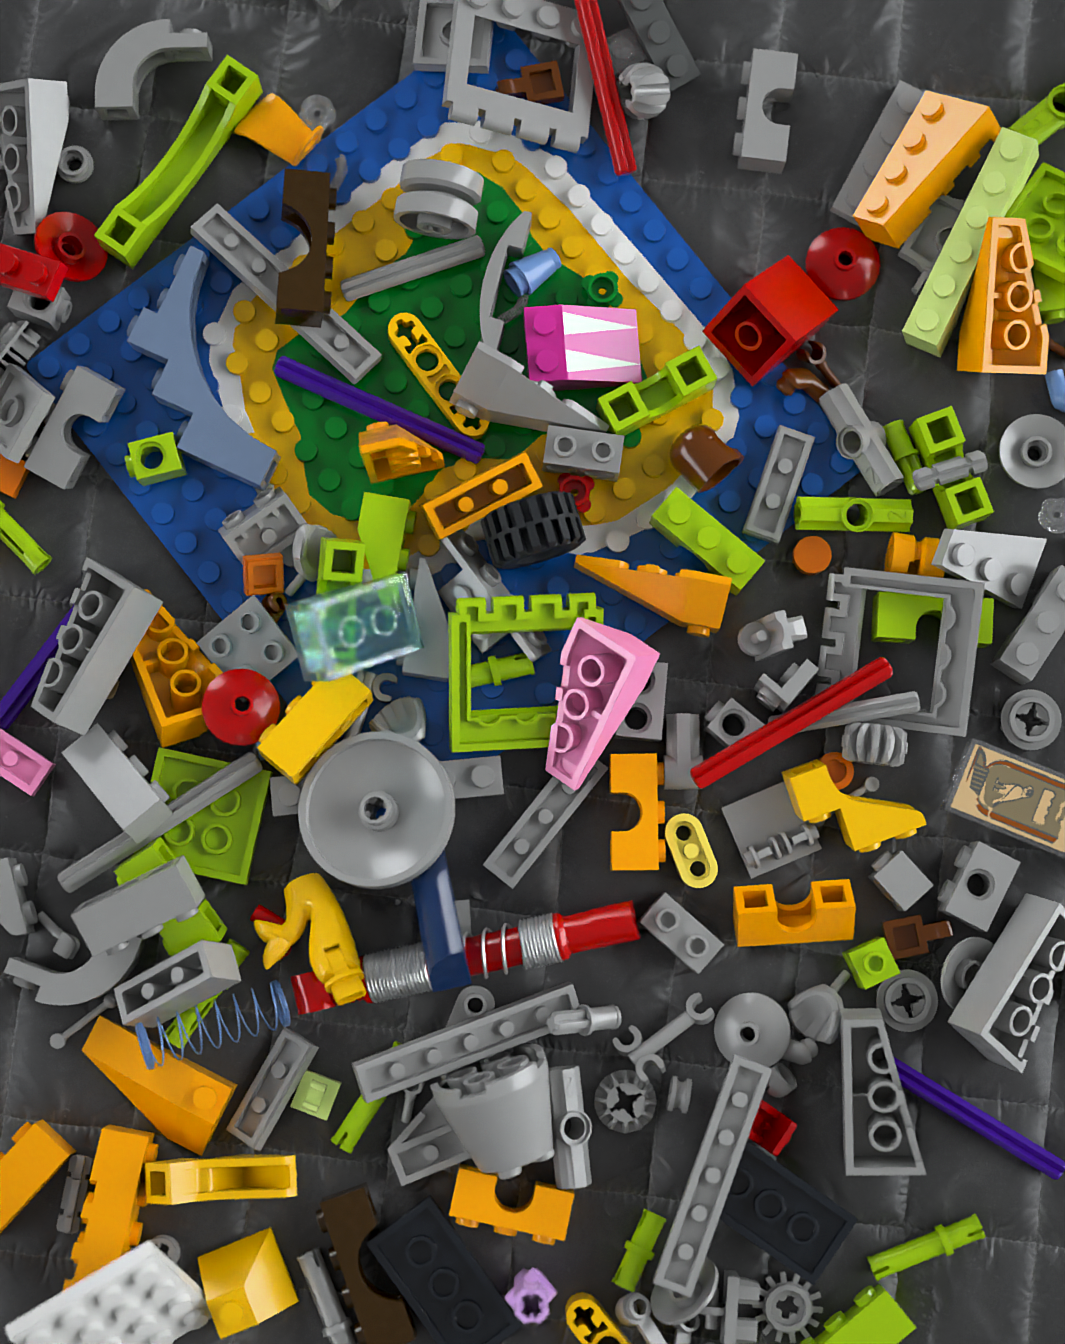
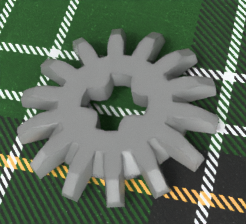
M780 1271V1283L775 1284L771 1276H768L766 1281L771 1288L767 1291L760 1287V1295L764 1296V1300L759 1301L758 1305L752 1304V1307L762 1308L763 1312L754 1318H756L757 1323L763 1320L767 1321L762 1331L765 1335L772 1329L776 1330L775 1341L781 1342L783 1333H788L790 1343H796L795 1332L800 1331L806 1339L810 1335L805 1326L809 1323L816 1328L818 1327L819 1322L812 1318L813 1312L823 1313V1307L813 1305V1300L821 1298L820 1292L808 1293L807 1290L812 1286L808 1281L802 1285L798 1284L800 1278L798 1274L794 1273L790 1282L786 1280L785 1271ZM787 1295L792 1296L793 1304L798 1306V1310L796 1313L790 1312L788 1317L784 1318L781 1316L782 1310L776 1307L778 1300L785 1301Z

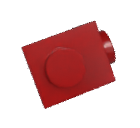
M761 1099L748 1138L776 1157L783 1147L789 1143L797 1123Z

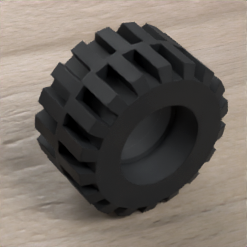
M547 492L513 501L491 511L480 522L495 568L514 569L544 562L578 548L586 540L573 494L568 492Z

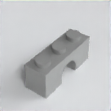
M754 48L750 62H743L741 84H747L746 97H739L736 117L738 120H743L742 133L735 132L732 155L739 156L737 169L782 174L786 163L790 126L771 122L764 115L762 108L771 102L790 103L795 87L798 54Z
M77 366L75 371L71 369L67 372L60 386L63 393L58 403H52L48 416L42 421L46 425L40 437L35 436L30 448L25 452V456L28 459L24 467L62 489L74 488L91 456L80 450L72 441L71 428L73 423L83 415L89 416L98 422H109L126 390L84 366Z
M1063 565L1049 573L1032 599L1031 603L1033 605L1020 625L1009 634L990 663L991 666L1020 685L1034 679L1065 631V566Z

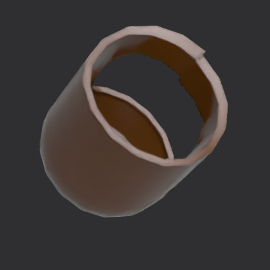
M705 424L693 425L683 431L672 444L669 453L672 466L698 493L715 487L744 460V456L737 449L727 446L717 436L716 431Z

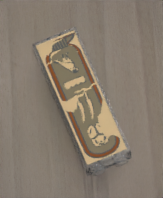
M969 738L940 810L1065 860V774L978 739Z

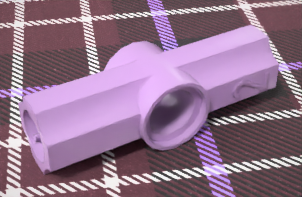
M532 1267L530 1270L523 1268L514 1277V1287L505 1295V1299L514 1309V1314L524 1324L527 1322L540 1323L549 1314L548 1303L558 1292L538 1268Z

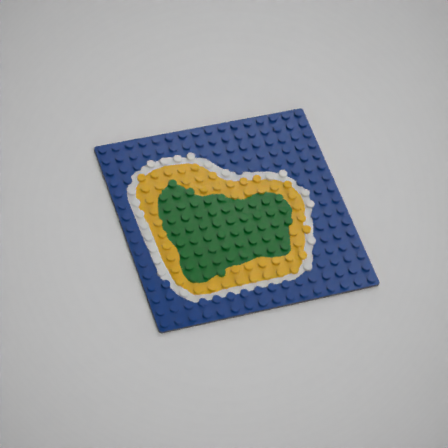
M494 22L489 74L468 73L467 84L496 92V89H498L497 81L521 78L519 73L521 66L539 64L540 62L515 31L498 27L497 23ZM413 71L316 144L296 167L291 164L286 167V169L331 173V184L337 171L335 159L343 157L339 156V154H343L347 161V174L340 189H338L339 191H337L335 211L329 210L328 222H335L334 245H327L326 256L333 257L332 280L325 279L324 291H332L331 308L382 354L381 361L355 385L290 325L275 324L276 312L195 237L29 360L27 369L38 383L56 397L53 401L55 404L58 403L63 393L60 386L65 375L71 369L75 371L77 366L88 367L126 389L109 422H98L89 416L83 415L76 419L72 428L219 617L224 620L251 596H246L244 593L243 565L218 530L223 526L222 521L228 515L237 510L244 512L255 504L253 499L262 491L183 454L187 475L142 486L136 477L130 478L125 463V456L130 455L127 443L173 432L177 436L181 424L185 420L189 422L191 417L159 403L152 395L154 389L151 388L152 380L159 368L164 369L166 365L135 351L127 342L129 338L127 336V329L132 318L135 315L139 316L143 307L158 313L157 302L164 288H170L175 278L173 270L181 254L186 255L190 245L204 251L210 263L199 291L195 317L196 343L203 374L216 401L226 414L250 436L276 450L281 459L267 489L272 488L275 490L281 487L307 524L323 526L332 531L339 539L361 541L357 528L364 492L409 499L411 511L417 512L414 533H406L404 548L410 549L407 570L399 571L397 585L403 586L400 608H393L391 617L385 616L366 555H364L362 583L358 584L356 595L358 631L355 660L315 657L311 652L317 581L310 582L306 579L292 597L284 591L282 594L287 598L288 604L277 625L301 655L270 680V682L289 705L298 695L304 697L313 687L311 682L315 675L323 667L330 668L335 661L356 678L358 676L357 672L347 669L345 667L346 662H355L362 667L363 671L377 675L382 673L393 674L398 678L397 684L390 681L383 682L380 686V692L391 696L392 701L407 696L412 698L418 697L422 700L426 712L425 738L419 742L438 761L498 756L505 750L452 753L449 749V682L404 676L402 673L403 666L396 665L399 643H407L409 628L402 627L405 605H413L415 591L408 590L411 568H418L420 558H425L437 591L463 570L442 540L436 539L419 505L522 452L527 453L543 487L520 499L559 491L560 486L557 479L561 474L542 471L547 432L489 421L486 433L477 439V441L485 445V451L479 463H472L429 444L442 452L445 468L371 484L360 452L359 432L367 431L366 426L379 421L277 377L274 369L281 356H286L456 431L391 345L388 339L390 320L399 313H410L416 316L462 376L479 341L482 342L480 331V297L489 260L507 228L524 211L532 212V223L523 258L551 247L558 254L562 264L560 268L528 296L526 307L549 305L586 306L588 296L587 291L582 287L583 279L587 275L594 276L599 273H606L607 271L615 272L619 278L617 282L618 292L623 296L622 304L617 308L636 309L642 381L659 372L666 362L700 346L718 378L714 389L624 436L618 481L593 479L595 486L590 491L589 496L591 508L586 513L578 512L586 540L578 548L537 564L514 569H496L501 576V582L510 594L514 596L523 595L524 609H528L529 595L561 594L562 608H565L567 594L595 593L596 606L604 609L603 625L629 633L642 642L666 625L669 620L574 568L576 555L624 561L630 564V570H637L638 565H657L661 569L668 571L667 575L675 576V573H680V569L707 573V567L699 558L682 546L676 547L649 524L653 513L676 487L755 553L759 552L769 542L742 533L779 425L815 437L783 532L795 524L793 517L797 496L829 497L860 473V470L853 459H847L839 453L836 446L837 432L813 398L802 389H796L791 396H786L776 387V381L783 376L782 372L788 369L783 362L752 387L702 332L730 301L731 297L632 175L617 176L615 174L610 149L590 124L588 138L583 144L580 143L578 152L573 153L551 147V135H549L547 143L543 145L517 138L516 126H513L510 136L480 128V116H478L475 126L449 120V108L442 106L446 72ZM564 93L563 102L546 104V106L568 111L569 98ZM415 159L448 161L466 166L478 172L484 178L481 202L473 206L478 211L475 235L479 236L485 248V255L483 257L352 301L345 300L340 287L342 280L464 240L442 239L422 235L403 228L394 221L396 199L405 193L400 188V177L404 163ZM283 169L227 212L288 269H291L304 260L309 252V248L303 235L296 228L281 221L285 169ZM508 256L504 270L509 268L510 262L516 261L519 258ZM504 275L492 318L496 319L502 313H507L509 309L513 308L518 301L517 299H519L508 287ZM601 288L599 293L603 295L606 293V290ZM521 312L519 317L514 318V320L512 319L507 324L505 323L499 352L524 366L521 374L528 378L524 312ZM400 324L398 325V334L396 336L399 338L404 335L408 338L412 345L411 349L407 350V352L411 354L417 346L411 337L413 327L410 325L405 328ZM421 339V341L418 343V345H419V344H422V343H425V341H424L423 339ZM424 352L417 357L416 363L422 370L431 371L438 365V360L434 354ZM452 382L442 384L439 387L440 396L444 400L450 401L456 384ZM621 386L554 392L559 400H573L601 419L596 410L598 398ZM455 409L451 410L454 414L457 413ZM466 417L463 426L465 428L473 426L477 430L479 429L478 423L480 418L475 417L472 419ZM697 424H705L713 428L717 436L727 446L737 449L744 456L741 464L724 480L710 490L698 493L676 471L671 464L669 454L676 438L683 431ZM161 452L150 453L145 459V467L149 469L157 468L162 463L163 454ZM573 489L571 491V494H573V496H577L578 491ZM481 518L462 528V530L474 538L479 547L478 551L486 562L493 566L480 523L483 519ZM293 543L280 552L283 555L284 590L299 574L293 563ZM255 595V597L259 600L260 603L262 599L266 596ZM439 596L448 622V612H451V610ZM571 630L543 631L551 651L533 661L535 675L530 674L501 681L502 685L494 687V683L471 688V710L558 706L559 701L555 700L556 688L561 687L564 665H560L561 652ZM510 633L484 653L479 650L471 639V664L488 661V657L493 655L498 659L524 653ZM374 693V701L369 705L361 733L372 732L369 727L370 721L374 719L381 709L390 704L380 702ZM344 734L337 740L336 743L343 740ZM379 809L376 818L384 816L386 809Z

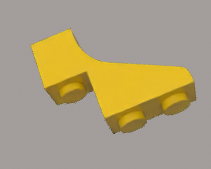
M818 759L781 772L795 815L804 822L809 820V823H817L831 817L830 812L834 811L845 844L854 851L859 850V852L864 853L875 850L881 846V841L895 837V839L910 837L917 833L916 828L927 825L924 815L909 804L841 793L832 782L826 765Z
M239 1154L209 1159L179 1158L145 1163L146 1203L172 1205L206 1200L297 1196L295 1155Z

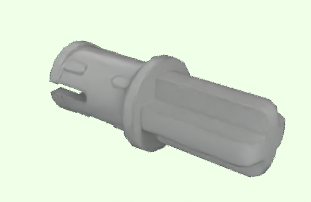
M582 1004L573 1010L553 1012L551 1016L547 1017V1024L549 1025V1032L553 1035L579 1033L582 1036H588L593 1031L619 1028L621 1012L617 1006H614L615 1004L599 1007H589Z

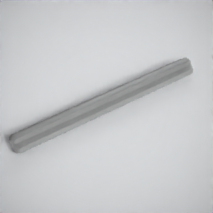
M253 752L246 753L168 803L167 806L174 815L142 842L137 844L124 831L60 872L57 876L60 885L65 891L72 893L261 772L263 769L261 762Z

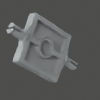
M948 195L938 197L929 207L931 213L908 237L898 253V257L916 266L921 272L919 279L911 289L913 294L916 295L922 284L926 283L968 195L965 200L955 199Z

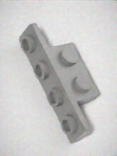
M460 529L441 539L463 569L437 591L451 612H456L457 598L485 597L486 611H490L491 597L514 596L509 593L501 582V576L497 569L488 564L478 551V544L472 536ZM543 631L510 633L532 662L551 651ZM509 633L471 634V639L479 650L484 653Z

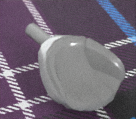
M303 524L298 528L293 542L292 557L294 567L299 574L284 590L286 594L292 597L306 579L310 582L317 581L321 537L337 538L332 531L323 526Z
M407 696L395 699L378 712L374 719L370 721L369 727L372 732H392L420 743L419 741L424 739L426 734L424 704L418 697L412 698Z
M843 970L830 987L826 984L813 986L797 994L788 1002V1016L798 1033H801L805 1038H811L814 1041L831 1044L836 1040L841 1030L840 1009H844L842 998L837 992L851 977L849 972Z

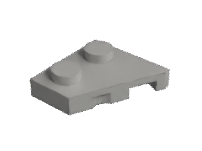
M434 1097L387 1149L401 1186L471 1158L437 1106Z

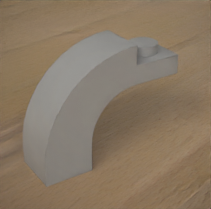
M161 19L139 25L119 38L105 55L97 73L95 108L101 120H139L140 87L145 77L156 67L169 62L212 61V45L207 32L202 33L197 29H183L180 33H175L170 19Z
M141 935L128 940L129 945L113 955H108L104 951L94 957L92 956L85 965L72 972H60L21 957H10L4 973L14 976L12 982L21 987L35 990L36 985H39L40 988L35 998L37 1002L61 1006L75 1005L100 998L123 983L138 964L148 938L143 939Z

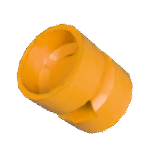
M893 532L887 546L884 571L943 578L945 572L931 565L940 539L924 537L919 542L914 535Z

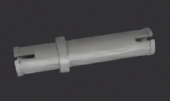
M320 1247L310 1250L304 1255L297 1256L296 1259L299 1261L324 1326L321 1329L323 1336L328 1337L330 1344H356L350 1328L353 1325L350 1317L347 1318L345 1316Z

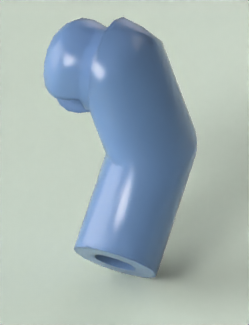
M1063 369L1047 372L1044 375L1051 403L1055 409L1065 413V376Z

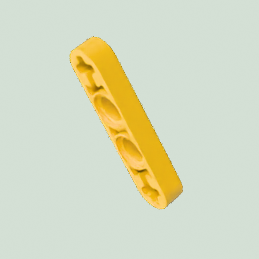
M410 313L395 315L388 325V339L391 345L456 432L474 440L481 438L488 429L489 421L480 419L478 423L479 429L477 430L473 426L465 428L463 425L466 417L459 412L454 414L451 410L455 409V405L444 400L439 394V387L446 382L458 384L461 378L459 372L416 316ZM400 324L405 328L410 325L413 327L411 337L417 346L411 354L407 352V350L411 349L412 345L408 338L404 335L399 338L396 336L398 334V325ZM421 339H423V340L425 341V343H422V344H419V345H418V343L421 341ZM424 352L432 353L436 356L438 365L431 371L422 370L416 363L417 357Z

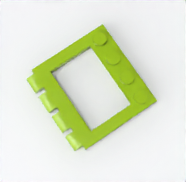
M595 593L567 594L565 608H562L561 594L529 595L528 609H524L523 595L491 597L490 611H486L485 597L456 599V612H448L449 749L452 753L544 748L549 746L551 726L556 723L558 706L471 710V634L572 630L578 617L603 624L604 609L596 606Z

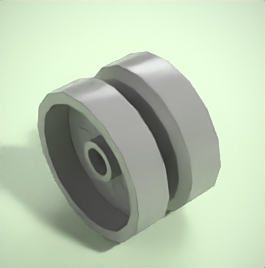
M436 159L409 160L402 166L400 188L405 193L396 199L394 221L403 228L430 237L442 239L470 238L475 235L478 220V211L473 206L481 202L484 178L478 172L466 166Z

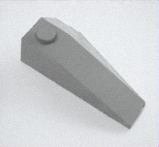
M26 78L0 83V148L2 152L0 154V169L6 170L9 182L5 190V197L14 235L35 234L38 225L46 217L69 121L68 110L70 100L67 94V82Z
M480 341L449 401L455 405L454 408L457 412L468 418L474 419L478 417L486 421L545 432L548 431V425L606 433L610 426L575 401L570 399L559 400L552 390V385L544 380L539 382L531 381L521 374L524 366Z

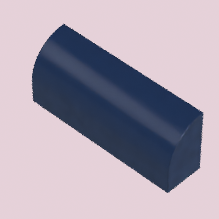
M443 850L437 860L426 871L411 880L426 965L433 992L472 984L445 850Z

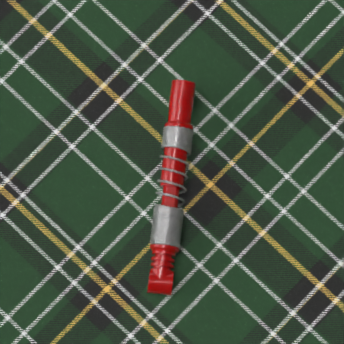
M633 900L568 916L550 913L542 915V917L539 915L538 917L527 918V920L523 919V921L520 919L518 927L512 928L511 925L505 923L502 926V930L492 931L485 927L482 934L472 936L471 933L466 931L462 937L470 976L484 974V977L487 979L489 972L504 970V973L507 975L508 968L522 964L525 970L528 967L530 969L532 967L536 968V966L540 967V965L543 967V965L547 966V964L551 965V963L555 964V962L568 960L572 953L639 940L641 934ZM422 942L359 956L360 969H362L365 976L362 979V983L366 989V994L357 999L358 1001L364 1000L372 1004L384 1002L385 1000L388 1001L389 999L392 1000V998L396 999V997L400 998V996L402 998L403 996L407 997V995L411 996V994L414 995L419 992L422 994V992L432 990ZM314 971L290 976L298 1015L336 1007L337 1003L333 993L326 992L324 984L320 982Z

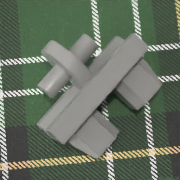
M785 610L749 623L739 631L738 644L740 649L745 654L754 656L755 662L766 660L794 648L793 642L807 638L804 619L802 616L787 618Z
M724 1270L722 1303L718 1302L719 1289L716 1288L713 1297L700 1312V1314L706 1315L705 1328L711 1330L717 1329V1316H721L720 1343L748 1344L757 1342L758 1326L756 1318L737 1317L738 1303L759 1304V1282L739 1277L736 1271Z

